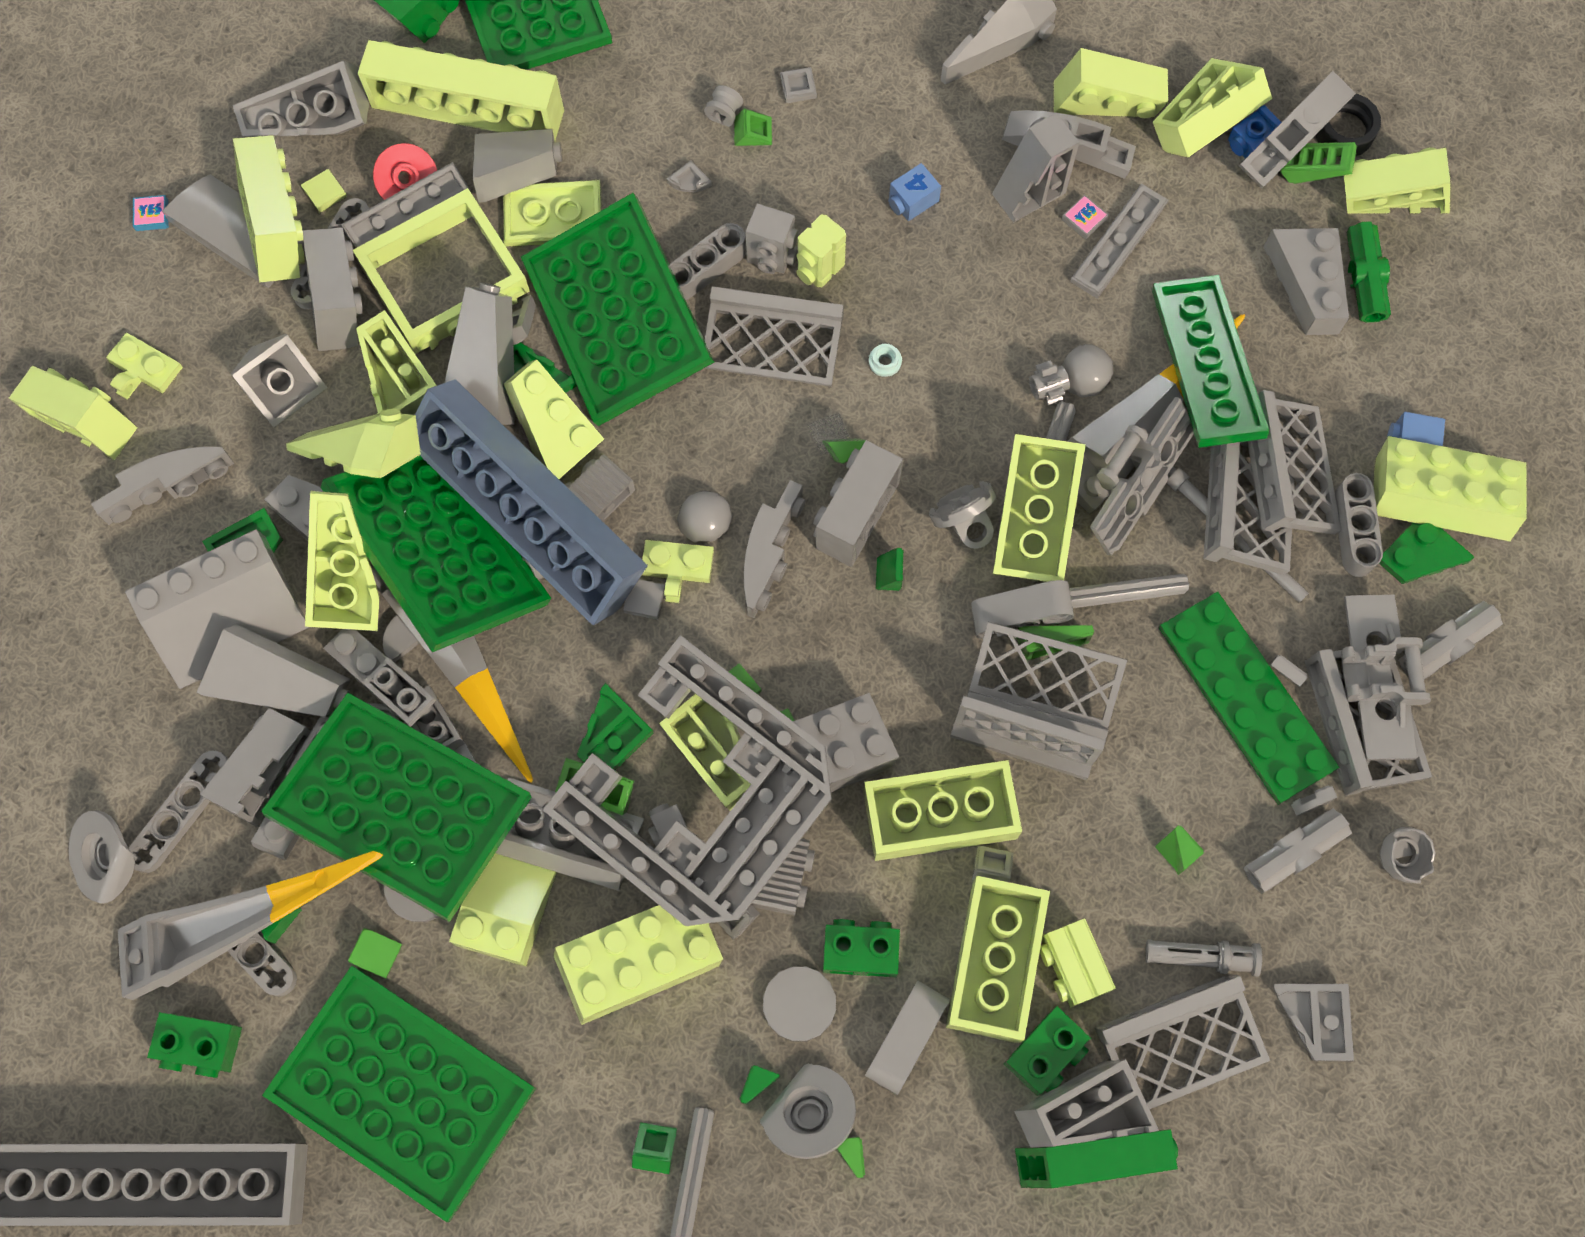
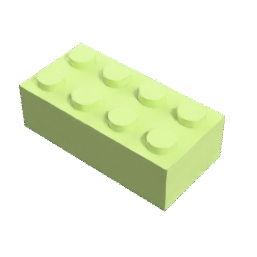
M274 135L234 138L233 146L238 189L259 283L300 278L299 264H305L303 246L298 244L297 241H303L301 221L294 220L293 216H297L295 197L288 196L287 193L292 191L289 172H282V169H286L283 148H276Z
M1015 434L993 574L1040 582L1064 580L1086 444Z
M1392 436L1387 437L1376 457L1373 486L1378 516L1418 524L1430 523L1439 528L1505 541H1511L1527 519L1526 462Z
M1009 760L864 782L863 793L875 861L1016 840L1022 833Z
M981 876L975 877L972 883L946 1028L1018 1044L1025 1040L1050 891Z
M660 905L557 946L554 951L555 961L581 1025L719 967L723 961L709 924L684 926Z

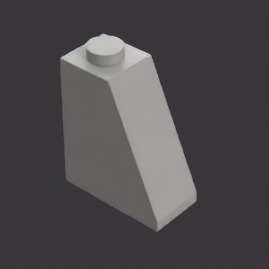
M553 129L475 134L473 181L478 203L487 202L557 176V162H562L561 143L554 141Z

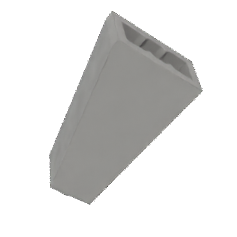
M480 282L479 287H465L445 383L456 379L502 425H511L515 422V410L504 387V383L514 375L512 297L499 293L501 288L499 286Z
M236 624L223 629L197 693L208 697L326 717L333 713L345 695L350 693V691L346 690L350 678Z

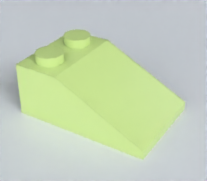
M495 853L463 901L449 942L457 947L526 966L557 872Z

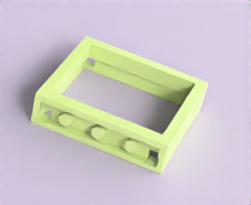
M468 188L353 249L359 265L415 354L428 347L433 350L438 346L440 340L450 335L455 336L462 302L412 329L376 268L444 231L473 217L510 275L494 284L501 287L499 293L511 296L512 305L518 303L517 298L530 292L524 274Z

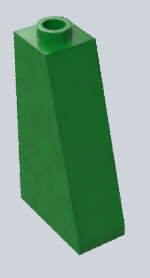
M1171 1129L1054 1147L1031 1148L1029 1146L1015 1148L1021 1188L1052 1189L1178 1169L1176 1160L1178 1157V1147L1172 1137Z

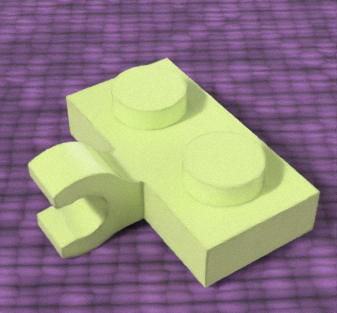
M127 332L106 357L109 363L125 371L117 374L110 385L117 389L116 393L127 400L141 381L163 394L183 368L179 362Z
M645 540L642 560L648 566L641 576L667 578L664 590L665 601L679 603L682 580L710 583L714 547Z

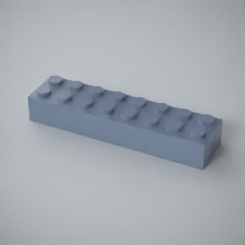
M456 379L429 388L415 413L420 456L592 625L599 623L618 611L648 565Z

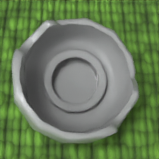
M1092 344L1075 347L1062 363L1070 381V389L1068 391L1079 397H1090L1100 394L1108 385L1113 375V360L1105 350Z
M699 491L690 495L683 502L679 510L677 522L680 532L693 542H713L728 531L732 520V513L729 503L720 494L711 491Z
M1401 827L1393 830L1384 838L1379 854L1382 867L1392 878L1405 883L1419 884L1421 879L1434 872L1433 861L1436 853L1433 840L1423 830ZM1413 855L1407 863H1400L1396 859Z

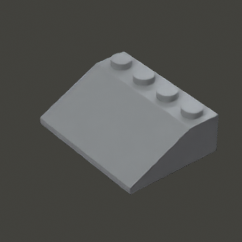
M257 529L125 591L141 626L179 689L187 687L203 678L221 633L225 628L238 624L275 643L309 628L305 627L303 612L266 537Z

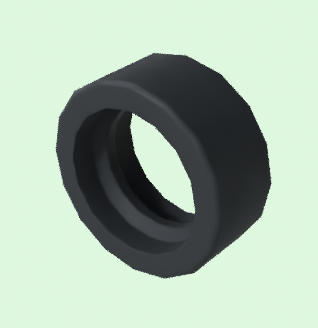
M1355 94L1339 112L1351 113L1357 116L1366 127L1364 136L1349 138L1340 135L1332 128L1330 122L1315 136L1318 143L1355 142L1357 145L1355 156H1359L1371 147L1381 128V115L1377 106L1368 98Z

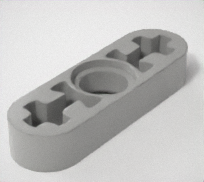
M260 932L238 944L236 950L234 947L228 950V953L266 993L282 997L294 989L297 982L295 970L264 939ZM254 943H260L264 948L263 958L258 963H248L245 957L247 948ZM272 957H274L275 961L270 963ZM268 964L276 972L282 973L286 971L287 974L283 977L286 984L283 987L277 985L271 987L270 984L274 981L273 977L265 970L259 976L257 971L265 968Z

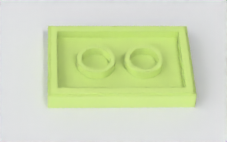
M600 180L536 183L503 195L504 245L506 247L542 245L600 212Z

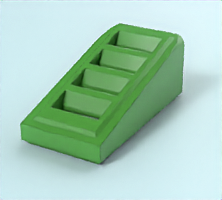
M1355 142L1307 143L1281 169V173L1289 183L1294 184L1352 174L1357 145ZM1341 155L1340 164H1335L1337 156ZM1324 158H1327L1326 164H1323Z
M1092 625L1018 627V630L1076 646L1089 643L1094 634ZM1016 637L1018 645L1027 641ZM1036 642L1021 649L1027 661L1048 655L1043 644ZM1048 646L1052 654L1062 650Z

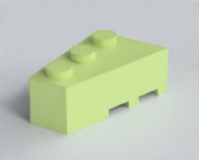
M537 359L528 362L504 383L517 418L526 433L532 453L558 479L604 440L601 434Z

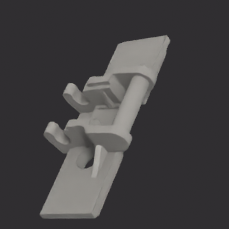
M1175 397L1150 435L1147 436L1146 432L1136 425H1129L1125 431L1126 438L1106 468H1101L1097 474L1102 488L1110 490L1111 494L1090 528L1109 556H1112L1115 551L1120 549L1140 516L1146 515L1168 481V473L1194 434L1189 415L1180 398ZM1130 457L1137 470L1129 479L1118 477L1117 475Z
M1395 594L1345 596L1344 603L1350 646L1343 648L1341 652L1344 684L1348 702H1358L1366 761L1416 760L1418 755L1411 705H1424L1431 702L1430 693H1426L1420 655V648L1423 647L1422 639L1418 637H1401ZM1368 635H1377L1383 640L1384 645L1368 646L1366 638ZM1402 651H1405L1410 692H1403L1402 685L1400 683H1393L1391 660L1396 656V653H1401ZM1379 702L1389 704L1394 712L1393 718L1390 720L1380 718L1375 710L1376 704Z

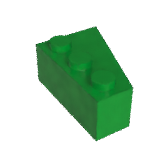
M374 0L399 24L423 43L438 33L440 25L459 4V0Z

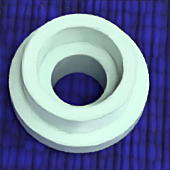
M890 344L878 345L869 355L870 369L882 377L896 374L902 364L901 353ZM888 357L891 363L883 365L880 364L879 359Z

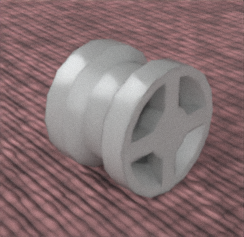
M718 85L712 93L713 100L707 102L704 112L710 120L729 127L735 120V112L740 110L743 105V98L734 89Z

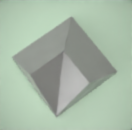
M287 334L252 346L231 373L243 392L273 428L328 388Z

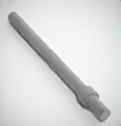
M1173 466L1167 475L1168 481L1166 483L1175 492L1179 490L1206 515L1208 498L1188 480L1190 477L1181 468L1176 469ZM1240 534L1234 537V543L1245 553L1251 551V548ZM1264 570L1298 603L1309 594L1288 573L1283 575Z

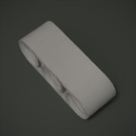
M726 223L669 264L676 280H686L685 283L678 284L685 300L694 296L744 258L746 254L745 232L738 224ZM728 242L737 243L735 246H726L725 244ZM702 261H711V262H712V263L709 264V265H700V264H699V263L702 262Z
M1353 473L1348 475L1335 491L1342 530L1338 534L1344 569L1352 576L1363 577L1380 563L1383 557V549L1373 483L1368 476L1362 473ZM1347 489L1354 490L1359 498L1351 496ZM1351 521L1360 523L1363 531L1356 529ZM1356 553L1364 555L1368 560V564L1359 561Z
M1065 580L1048 581L982 597L971 602L975 634L979 639H983L988 621L1018 629V627L1050 626L1074 618L1069 583ZM996 631L992 632V634H997V637L1007 635Z
M917 980L867 1070L865 1077L898 1095L950 999Z

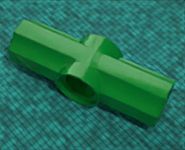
M1372 221L1360 222L1350 226L1346 232L1350 253L1348 273H1351L1353 281L1350 288H1355L1359 320L1365 323L1387 320L1391 315L1387 290L1390 265L1387 257H1382L1378 226L1372 224Z

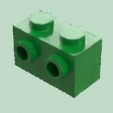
M834 919L833 925H826L823 973L897 978L900 929H892V923L872 921L870 922V927L855 926L854 920Z
M1056 1006L1003 1064L1036 1096L1041 1095L1044 1091L1048 1093L1057 1088L1064 1080L1060 1072L1068 1063L1075 1067L1089 1052V1049L1084 1045L1091 1037Z
M159 1012L147 1058L160 1060L158 1068L181 1072L184 1064L196 1066V1075L218 1078L219 1071L231 1072L242 1027Z

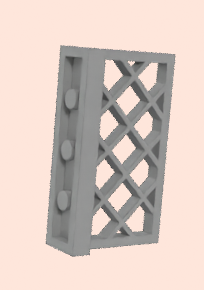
M712 286L710 294L711 303L704 340L709 351L722 342L732 356L722 363L714 362L704 369L832 387L844 315L842 304ZM717 313L731 315L737 324L721 334L715 326ZM738 316H743L745 318L743 320H740ZM755 318L763 319L769 329L754 339L745 325ZM771 321H778V323L773 325ZM787 323L796 324L802 334L787 344L778 332V329ZM803 325H807V326H811V327L806 330ZM820 327L833 329L832 340L821 348L810 335ZM739 329H742L751 342L735 352L726 339ZM715 332L718 338L712 341L713 333ZM774 333L784 347L768 357L759 343ZM807 338L816 352L801 362L791 348ZM755 347L764 358V361L756 367H747L739 357ZM830 349V355L828 359L824 352ZM785 352H788L797 363V366L788 372L779 371L773 364V361ZM820 356L828 366L826 378L812 376L805 366ZM736 360L739 365H733L730 363ZM769 365L772 370L762 369V368H764L765 366ZM801 369L805 375L796 374V372Z
M1261 391L1258 393L1269 427L1268 438L1247 442L1262 530L1275 531L1280 527L1335 535L1342 530L1319 407L1275 399L1274 392ZM1278 412L1286 420L1283 426L1279 422ZM1299 415L1308 416L1310 430L1298 419ZM1290 426L1301 436L1302 440L1300 443L1287 431ZM1283 442L1292 451L1289 457L1285 454ZM1306 444L1314 451L1315 461L1303 449ZM1296 457L1308 469L1305 474L1293 463ZM1289 474L1297 482L1294 488L1290 485ZM1312 475L1320 482L1321 492L1309 481ZM1302 488L1313 500L1310 506L1298 494ZM1294 505L1303 514L1300 519L1296 518ZM1318 506L1326 514L1327 522H1323L1314 512Z
M1248 442L1211 446L1203 559L1217 562L1224 558L1279 574H1287L1290 572L1292 529L1281 527V530L1277 533L1275 531L1262 530L1259 510L1249 498L1256 493V490L1254 489L1246 494L1238 483V476L1244 473L1255 488L1251 463L1248 464L1240 453V445L1248 447ZM1284 446L1285 454L1289 457L1292 451ZM1289 474L1290 485L1294 488V479ZM1242 503L1253 518L1247 524H1244L1236 514V506ZM1254 523H1257L1268 538L1260 545L1248 530V527ZM1240 534L1251 548V551L1245 553L1234 550V537ZM1271 542L1279 553V562L1271 560L1262 548Z
M988 621L967 697L1106 740L1109 731L1108 726L1127 659ZM996 631L1007 634L1014 648L996 657L989 645L992 632ZM1014 637L1025 639L1027 641L1018 645ZM1033 642L1043 644L1049 657L1031 667L1021 649ZM1048 646L1062 650L1055 654H1052ZM988 650L993 660L984 664ZM1068 651L1078 654L1084 666L1065 676L1056 658ZM1018 652L1027 669L1008 679L999 661ZM1083 655H1084V656H1087V657L1095 658L1096 660H1094V661H1092L1091 663L1087 664V662H1086V660L1084 659ZM1052 661L1062 679L1043 689L1033 671ZM1103 661L1116 664L1117 668L1114 679L1100 686L1090 668ZM996 664L1005 682L994 688L978 685L981 672ZM1087 670L1097 688L1077 698L1068 680ZM1030 673L1040 691L1028 698L1018 696L1011 683ZM1065 683L1074 701L1063 707L1052 705L1046 693ZM1008 685L1012 694L1000 691V689ZM1111 686L1110 693L1107 699L1103 690ZM1100 693L1106 703L1102 719L1087 715L1081 702ZM1042 695L1046 703L1039 702L1034 699ZM1078 705L1082 713L1068 709Z
M1321 650L1305 660L1334 760L1340 767L1337 771L1345 796L1432 777L1413 718L1418 755L1416 763L1419 772L1408 773L1398 766L1400 760H1375L1386 767L1387 770L1382 779L1372 780L1368 768L1370 761H1366L1363 742L1360 740L1357 732L1361 726L1359 712L1349 706L1344 688V676L1339 673L1336 660H1341L1342 650ZM1395 658L1391 660L1393 683H1400L1403 692H1405ZM1384 702L1376 704V708L1387 714L1385 720L1393 718L1394 712L1392 707Z
M964 695L950 735L951 738L1086 781L1092 765L1102 753L1106 740Z
M1227 974L1094 1027L1100 1042L1104 1045L1109 1061L1119 1060L1115 1050L1119 1046L1131 1043L1141 1048L1131 1071L1135 1079L1139 1076L1155 1084L1150 1099L1146 1100L1149 1110L1270 1061L1243 991L1246 989L1239 975ZM1236 1000L1241 1013L1235 1027L1218 1020L1223 1005ZM1214 1009L1211 1016L1204 1014V1012ZM1197 1015L1209 1020L1201 1041L1184 1034L1189 1018ZM1180 1022L1177 1030L1169 1027ZM1216 1024L1233 1031L1225 1052L1208 1045ZM1244 1024L1247 1028L1248 1033L1242 1031ZM1162 1029L1175 1034L1167 1055L1149 1047L1155 1032ZM1240 1035L1252 1041L1258 1056L1245 1061L1232 1056ZM1146 1036L1143 1044L1135 1041ZM1181 1038L1199 1045L1191 1066L1174 1059ZM1206 1049L1224 1056L1219 1071L1211 1075L1198 1070ZM1147 1051L1165 1059L1157 1080L1139 1072ZM1230 1060L1238 1063L1227 1068ZM1172 1062L1189 1070L1185 1084L1176 1089L1163 1083ZM1196 1073L1203 1076V1078L1193 1081ZM1161 1087L1170 1090L1169 1092L1159 1095Z

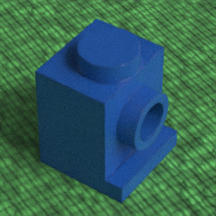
M1265 105L1261 106L1256 112L1232 128L1228 138L1232 151L1246 159L1282 122Z

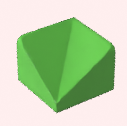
M1179 825L1155 846L1177 871L1178 875L1204 854V850Z

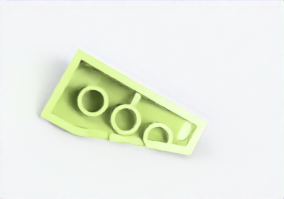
M399 409L383 410L376 415L308 432L286 444L287 450L309 459L323 457L325 465L332 467L339 463L343 465L344 472L375 478H382L421 455L416 415L402 414Z
M311 491L305 627L378 631L380 596L368 557L363 550L361 534L349 495L345 493Z

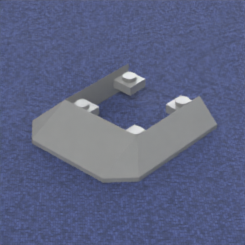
M680 635L659 661V669L638 696L669 719L688 693L692 691L745 732L723 762L751 785L708 841L705 843L682 823L676 821L656 848L652 847L601 806L623 776L593 753L570 782L565 781L544 807L543 811L684 926L739 920L832 800L825 746Z

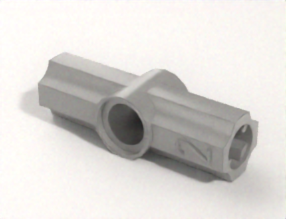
M1482 601L1455 621L1454 619L1449 620L1426 637L1427 640L1423 642V647L1420 648L1424 680L1437 672L1445 664L1450 665L1459 657L1468 653L1476 647L1474 644L1503 625L1500 617L1501 614L1494 605ZM1404 655L1398 661L1401 668L1408 675L1406 657Z
M1334 808L1329 811L1327 810L1312 820L1307 826L1303 828L1298 827L1274 843L1272 849L1243 867L1246 876L1261 894L1272 889L1292 873L1296 875L1322 857V853L1351 835L1349 823Z

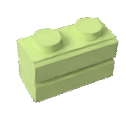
M823 214L811 224V228H807L797 237L798 254L796 255L798 259V277L807 285L813 283L821 288L832 278V274L835 275L845 265L846 249L845 230L827 215Z
M1086 919L1049 932L1042 937L1043 945L1040 947V955L1046 967L1053 966L1058 980L1053 981L1061 1002L1068 1001L1070 1008L1116 989Z

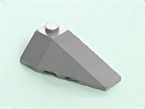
M1006 0L996 13L990 9L983 17L984 21L979 27L977 35L969 34L943 63L941 82L948 84L1028 48L1040 38L1046 40L1055 28L1054 20L1057 8L1053 0Z
M341 61L232 105L242 136L339 135L366 124L370 102L358 75L359 67L346 61Z

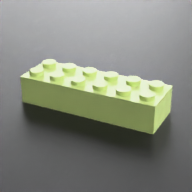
M368 40L358 70L359 78L370 105L375 109L495 132L553 129L554 141L556 140L564 113L557 76L546 71L525 70L514 65L504 66L489 63L483 59L472 60L457 57L451 53L440 54L426 51L420 47L408 48L388 41L377 42Z

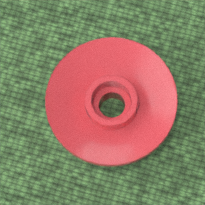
M406 143L396 144L388 147L378 156L373 168L374 185L381 198L386 200L437 171V167L430 155L420 147ZM400 172L408 174L409 182L407 184L399 181L398 175Z

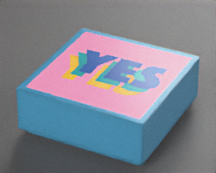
M166 195L133 198V227L136 231L169 228V221L162 212L169 204Z

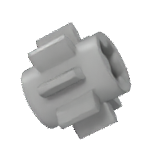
M1051 360L1035 365L1036 371H1034V375L1029 376V385L1035 399H1046L1048 405L1062 401V395H1065V391L1070 389V381L1065 368L1062 365L1058 367L1056 364L1053 365Z

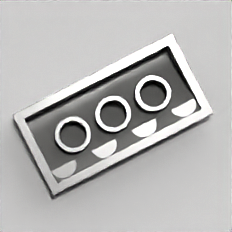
M210 174L187 187L162 210L169 223L259 282L241 198L237 191ZM297 241L298 244L303 246V241ZM275 281L260 283L269 288Z
M508 778V781L530 792L532 798L499 846L496 854L619 891L625 877L543 811L544 807L555 795V791ZM609 811L637 835L640 834L644 818L628 813L620 815Z

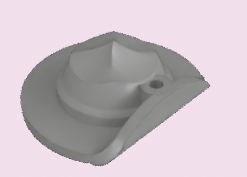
M98 810L88 811L76 820L69 839V862L77 885L88 899L101 904L108 903L114 900L130 881L135 866L134 856L124 841L118 825L107 813Z
M808 1063L802 1066L762 1116L760 1124L763 1126L771 1143L783 1153L801 1159L818 1158L833 1152L849 1136L856 1117L855 1099L849 1085L838 1073L827 1067Z

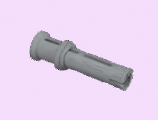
M1147 939L1145 962L1216 968V971L1220 972V974H1227L1228 971L1250 972L1253 977H1259L1262 968V948L1260 943H1253L1252 946L1230 945L1226 940L1217 942V945Z

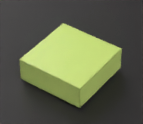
M329 169L301 184L302 189L319 213L347 197L345 191Z

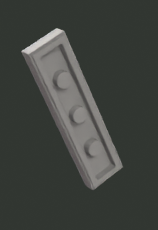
M452 162L341 224V228H343V232L349 241L352 242L353 247L357 248L467 188L471 189Z
M1141 183L1071 277L1070 282L1098 299L1169 200Z

